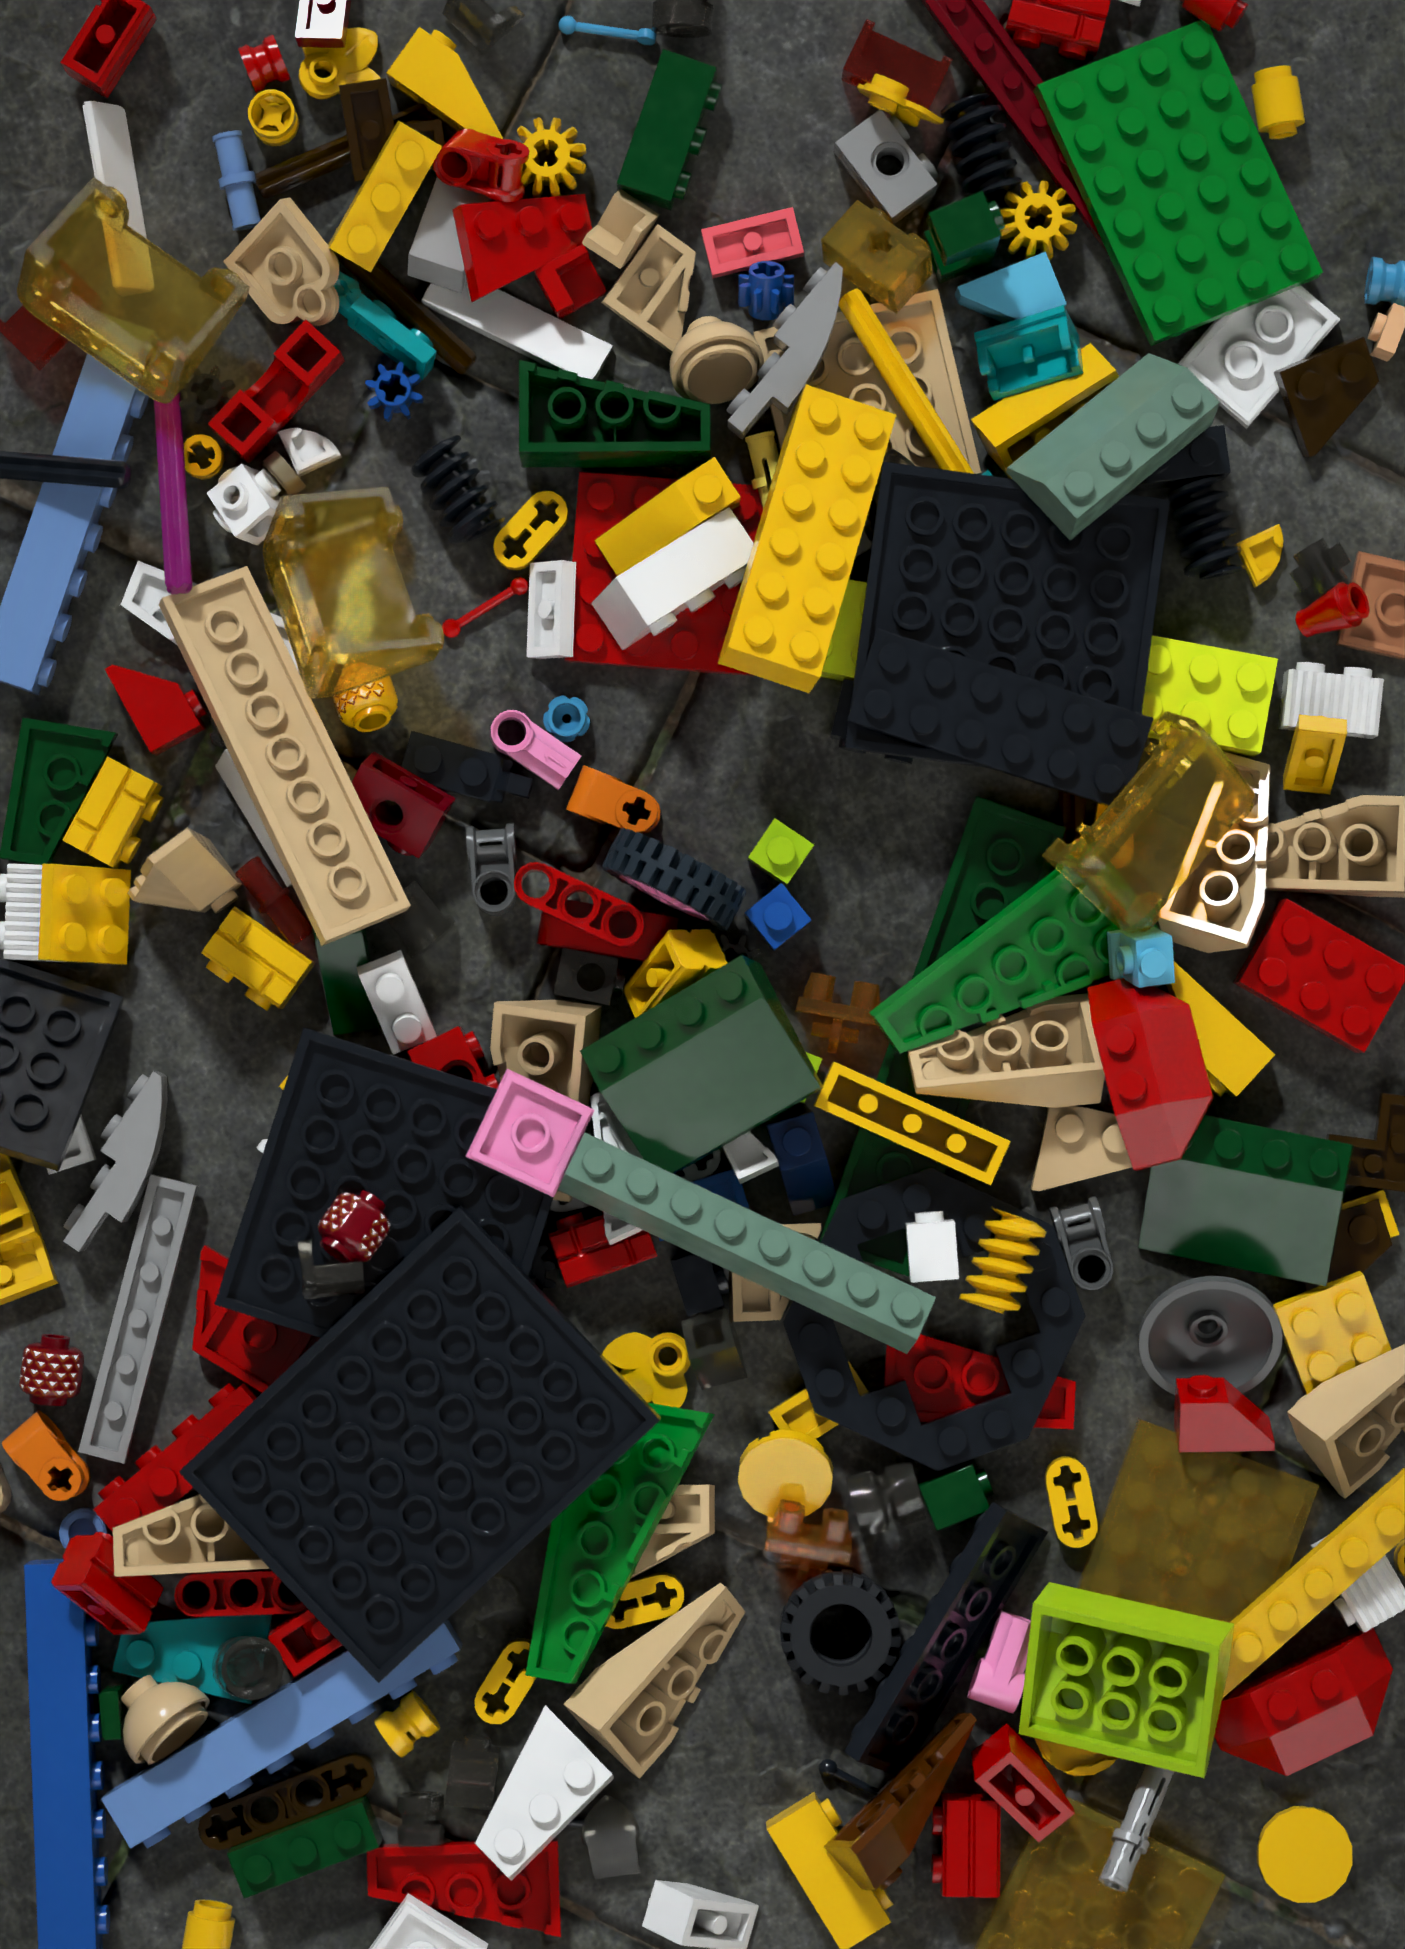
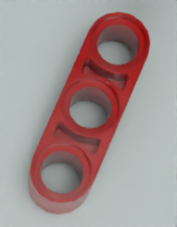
M539 862L527 863L515 875L514 889L521 901L532 908L617 947H631L638 943L643 936L645 924L642 914L636 907ZM532 872H542L549 878V890L542 897H529L523 891L524 879ZM575 892L587 893L593 899V909L584 918H574L566 910L567 899ZM617 913H630L637 921L636 931L629 938H616L610 932V920Z
M567 900L566 903L568 914L578 919L588 916L593 909L592 903ZM541 912L536 943L644 962L668 930H678L680 919L640 912L645 924L643 936L633 946L621 948ZM617 913L610 920V932L616 938H629L636 931L637 921L630 913Z
M271 1569L188 1573L179 1581L174 1593L175 1603L180 1611L193 1617L293 1614L301 1612L306 1608L301 1601H290L283 1595L281 1589L282 1581ZM240 1579H248L254 1582L258 1589L257 1600L251 1603L240 1601L234 1593L235 1582ZM195 1580L202 1581L208 1586L210 1590V1600L208 1603L199 1605L190 1601L186 1592L189 1582Z

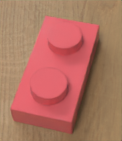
M793 207L701 229L712 279L749 270V267L756 262L772 261L778 263L804 256V249Z

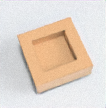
M1393 303L1385 315L1377 313L1367 338L1375 342L1370 353L1371 356L1388 362L1395 354L1405 328L1404 306Z

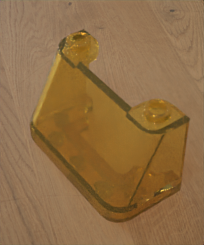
M93 177L26 250L18 282L17 295L23 306L39 320L150 398L164 404L170 403L188 382L245 302L250 287L230 269L210 268L203 277H200L129 227L127 225L129 210L123 194L114 187L106 186Z
M388 487L281 496L267 531L263 545L266 572L304 687L311 699L333 697L431 662L437 657L439 650L443 648L444 633L441 624L435 622L429 613L415 615L392 547L397 533H401L403 529V515L400 507L394 505Z
M1166 711L1151 728L1159 737L1158 745L1150 743L1145 749L1151 757L1092 826L1082 823L1076 829L1081 837L1072 843L1066 844L1063 840L1057 838L1042 855L1119 929L1128 933H1134L1139 930L1145 932L1156 924L1161 916L1160 910L1234 823L1245 819L1254 806L1252 802L1254 789L1209 733L1195 720Z

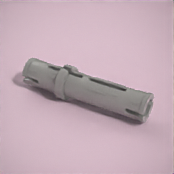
M1150 1765L1145 1766L1128 1806L1125 1818L1120 1828H1115L1111 1837L1114 1843L1106 1865L1098 1879L1105 1886L1120 1892H1127L1141 1854H1146L1150 1843L1147 1839L1175 1771Z

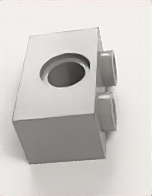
M879 109L836 141L834 154L889 227H891L936 193L938 184L934 179L938 177V173L931 161L923 153L916 156L906 143L910 136L900 120L894 115L888 119L885 113ZM883 156H894L901 162L902 170L895 175H885L878 170L876 162Z

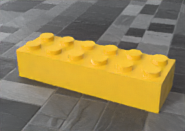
M807 384L804 386L792 411L718 664L810 693L822 673L896 414Z

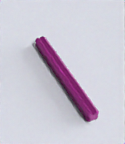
M174 377L157 378L153 383L165 585L170 594H186L192 590L193 586L180 386L178 385V380Z

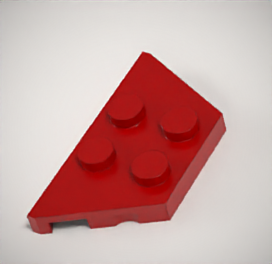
M204 1245L200 1254L201 1269L199 1289H197V1315L192 1350L263 1393L320 1337L215 1305L229 1258L210 1246Z

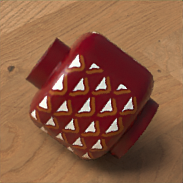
M364 1190L361 1191L359 1196L348 1192L338 1195L318 1224V1232L322 1237L321 1247L329 1255L347 1265H352L354 1261H369L390 1231V1222L383 1213L386 1208L385 1204L375 1195Z
M42 1334L41 1342L29 1344L24 1348L19 1385L23 1392L30 1395V1402L47 1406L67 1405V1399L76 1397L80 1393L84 1354L80 1349L69 1345L70 1337L57 1334Z

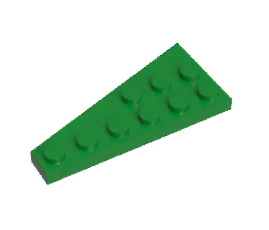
M1094 839L876 1006L869 1014L897 1052L903 1053L953 1035L955 1030L978 1022L986 1023L999 1018L1000 1014L1021 1007L1025 1009L1089 986L1092 981L1110 975L1107 931L1151 925L1156 928L1158 927L1102 843Z
M648 1403L661 1417L660 1421L551 1522L525 1675L569 1684L577 1683L715 1414Z

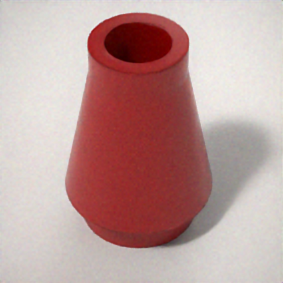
M1340 582L1309 606L1298 611L1295 616L1296 624L1305 637L1358 627L1362 623V619L1369 616L1370 607L1365 592L1358 584L1354 582L1349 584Z

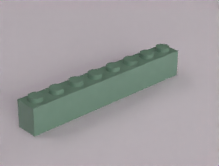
M585 1132L558 1189L567 1195L906 1354L918 1340L936 1297Z

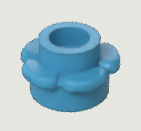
M559 696L549 703V710L543 716V723L546 730L550 733L552 732L555 738L561 742H572L576 736H583L587 732L590 718L586 714L588 708L581 699L577 697L569 699L566 696ZM565 714H569L572 718L569 723H564L562 720Z

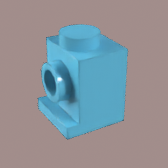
M1152 925L1107 931L1111 979L1124 978L1138 988L1175 983L1172 935Z

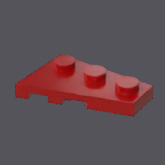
M585 194L520 199L514 202L494 201L460 204L452 209L471 302L508 285L582 245L586 234L592 230Z

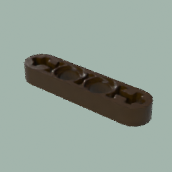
M357 1752L348 1753L215 1804L200 1819L198 1826L199 1837L209 1848L224 1850L351 1802L369 1793L376 1780V1767L373 1761L365 1754ZM353 1763L356 1769L365 1768L367 1774L361 1780V1787L356 1788L352 1781L340 1784L336 1790L341 1796L332 1797L331 1782L323 1772L331 1770L332 1780L346 1774L348 1771L347 1764ZM304 1780H315L323 1788V1799L321 1802L312 1806L300 1802L296 1790L299 1783ZM259 1797L272 1798L278 1805V1817L268 1823L257 1820L252 1812V1805ZM243 1805L244 1820L251 1829L250 1831H243L242 1822L228 1830V1838L222 1839L219 1833H210L208 1828L214 1823V1815H220L222 1821H228L239 1815L235 1806Z

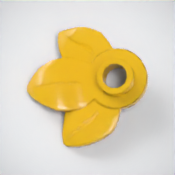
M366 28L347 29L345 48L302 47L305 59L300 65L298 74L302 88L313 98L328 99L340 94L339 85L381 79L368 67L377 52L378 35ZM323 69L330 72L331 75L327 78H321L314 71Z
M874 74L871 84L865 83V85L859 83L857 86L858 91L869 98L868 104L887 112L891 116H896L904 124L917 127L920 119L934 124H943L945 120L925 107L906 100L909 88L888 77Z
M631 1332L614 1339L604 1349L602 1355L605 1359L622 1369L620 1371L622 1377L647 1403L653 1401L654 1404L680 1408L683 1405L688 1392L684 1374L690 1367L692 1352L688 1342L682 1336L676 1333L665 1332L651 1338L639 1332ZM665 1347H671L677 1352V1360L671 1365H665L659 1359V1352Z

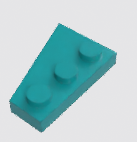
M274 1614L179 1617L149 1620L145 1631L140 1633V1635L120 1636L112 1671L139 1678L151 1675L156 1682L160 1683L183 1682L196 1686L206 1694L252 1704Z

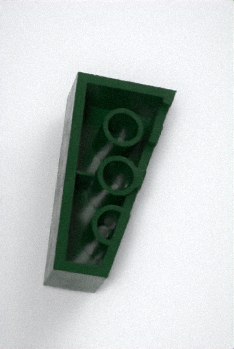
M519 360V455L522 468L701 466L711 459L710 404L651 390L644 392L624 387L622 383L609 380L601 382L580 377L578 373L562 369L554 371L537 367L536 363Z

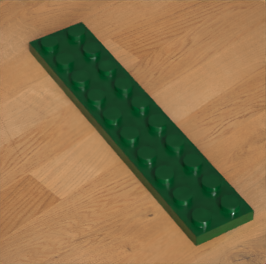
M976 796L912 979L1049 875L1066 828ZM978 1022L958 1030L969 1032L986 1025L987 1022ZM889 1042L876 1081L964 1120L971 1099L916 1094L908 1051L899 1053ZM859 1127L819 1243L840 1199L929 1167L945 1174L947 1166ZM906 1228L857 1245L863 1261L909 1276Z

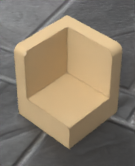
M619 189L612 197L598 224L586 234L582 244L621 269L634 257L660 214L622 189Z

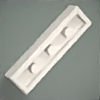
M86 101L84 102L85 105H83L113 287L122 297L152 292L155 289L126 112L119 105Z
M467 279L462 293L431 283L422 298V303L427 308L555 371L562 369L578 373L580 377L597 380L613 348V345L499 289L471 302Z

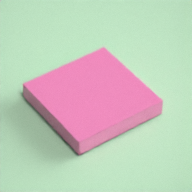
M506 1069L466 1157L554 1197L595 1110Z

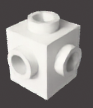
M241 463L239 466L224 472L218 479V484L207 492V495L216 507L213 515L218 523L227 532L233 533L236 538L254 545H259L292 517L278 495L281 492L280 485L265 469L258 471Z

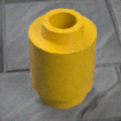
M1274 66L1255 72V84L1251 86L1258 131L1268 133L1269 139L1273 140L1296 135L1297 127L1305 123L1298 77L1292 75L1291 66Z
M195 1900L193 1910L189 1911L187 1915L182 1949H230L235 1918L231 1916L233 1907L220 1901Z

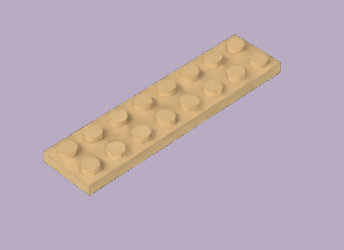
M248 566L193 586L189 593L171 594L161 598L158 605L321 946L407 911L411 905Z

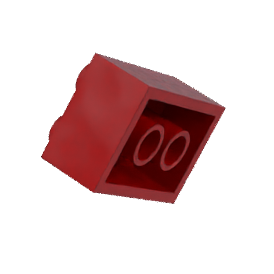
M1286 898L1278 902L1233 983L1354 1053H1365L1405 982V966Z

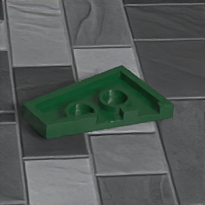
M22 718L0 849V859L36 865L51 863L63 837L113 746L118 733Z

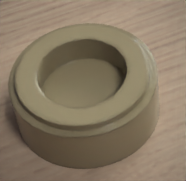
M274 451L262 461L264 469L276 479L281 489L289 497L292 496L294 498L306 487L298 474L277 451Z

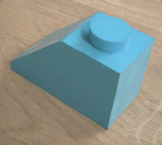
M1046 251L960 285L955 293L958 304L1002 323L1061 305L1066 307L1067 305Z

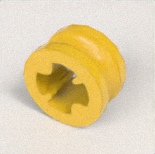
M199 434L193 435L184 442V460L187 473L194 478L204 480L211 479L221 471L225 460L224 452L215 439L208 435ZM199 445H203L207 451L214 450L215 453L214 459H208L211 465L206 469H202L198 463L190 464L189 457L190 455H196L193 449Z

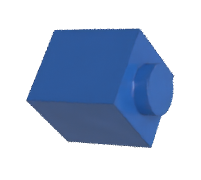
M782 883L744 913V916L773 952L811 922V918Z

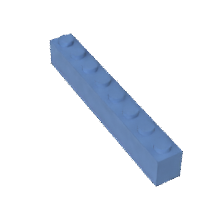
M101 313L52 455L119 460L124 462L128 460L134 437L128 435L134 417L141 419L149 398V392L144 391L149 373L156 374L158 372L164 355V347L159 346L161 339L155 331ZM42 483L0 605V683L39 695L42 686L48 687L50 685L57 665V661L51 659L57 641L62 643L65 641L72 622V616L67 614L73 596L80 597L86 583L88 572L82 568L88 551L92 553L96 551L102 536L103 526L98 525L103 507H111L118 488Z
M447 1619L379 1683L345 1648L182 1746L165 1759L152 1764L112 1788L101 1800L130 1849L142 1841L145 1847L149 1848L171 1834L168 1826L182 1817L185 1818L187 1823H191L212 1809L209 1803L210 1800L224 1792L228 1799L253 1785L250 1776L265 1767L269 1774H272L294 1760L291 1752L307 1743L310 1749H313L335 1735L332 1727L348 1718L353 1725L376 1711L373 1702L389 1693L393 1700L397 1699L417 1686L414 1680L416 1676L428 1669L432 1671L433 1675H436L458 1661L455 1653L461 1650L463 1643Z

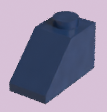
M809 1112L768 1124L767 1129L778 1160L779 1170L793 1216L832 1205L836 1190L814 1113Z

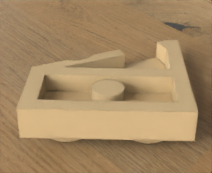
M655 225L601 303L672 354L677 343L682 338L685 313L688 309L690 295V278L693 275L696 252L660 225Z
M678 1485L631 1578L715 1534V1485Z

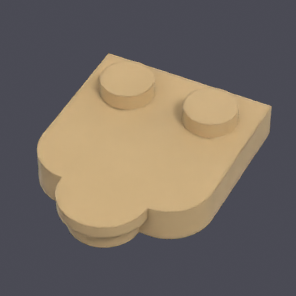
M290 197L280 199L223 262L272 322L288 324L306 319L314 326L328 324L336 317L339 310V296L334 287L339 276L338 259Z

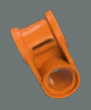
M585 765L582 766L566 810L604 825L607 823L620 829H630L641 834L649 833L655 829L661 816L660 806L650 794L622 783V780ZM640 799L645 800L644 808L650 812V817L648 820L639 819L636 825H632V816L626 812L629 804L637 806Z
M37 1410L2 1441V1446L10 1458L31 1477L50 1499L56 1501L68 1500L80 1495L89 1486L91 1477L90 1469L86 1462L66 1441L56 1424L42 1411ZM69 1468L73 1473L69 1478L71 1485L60 1487L57 1483V1480L61 1477L58 1470L62 1471Z

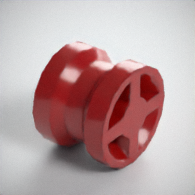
M274 35L265 37L262 44L256 47L245 45L238 48L256 93L265 90L267 83L277 80L283 83L291 80Z

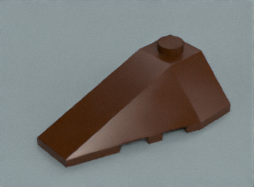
M971 1713L955 1714L824 1846L861 1889L876 1890L879 1887L881 1890H884L892 1885L902 1874L903 1870L899 1866L909 1857L977 1721Z

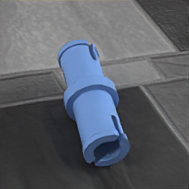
M241 130L227 131L212 137L222 174L218 182L220 190H225L233 222V231L254 228L262 220L260 219L253 184L256 183L255 172L249 170Z

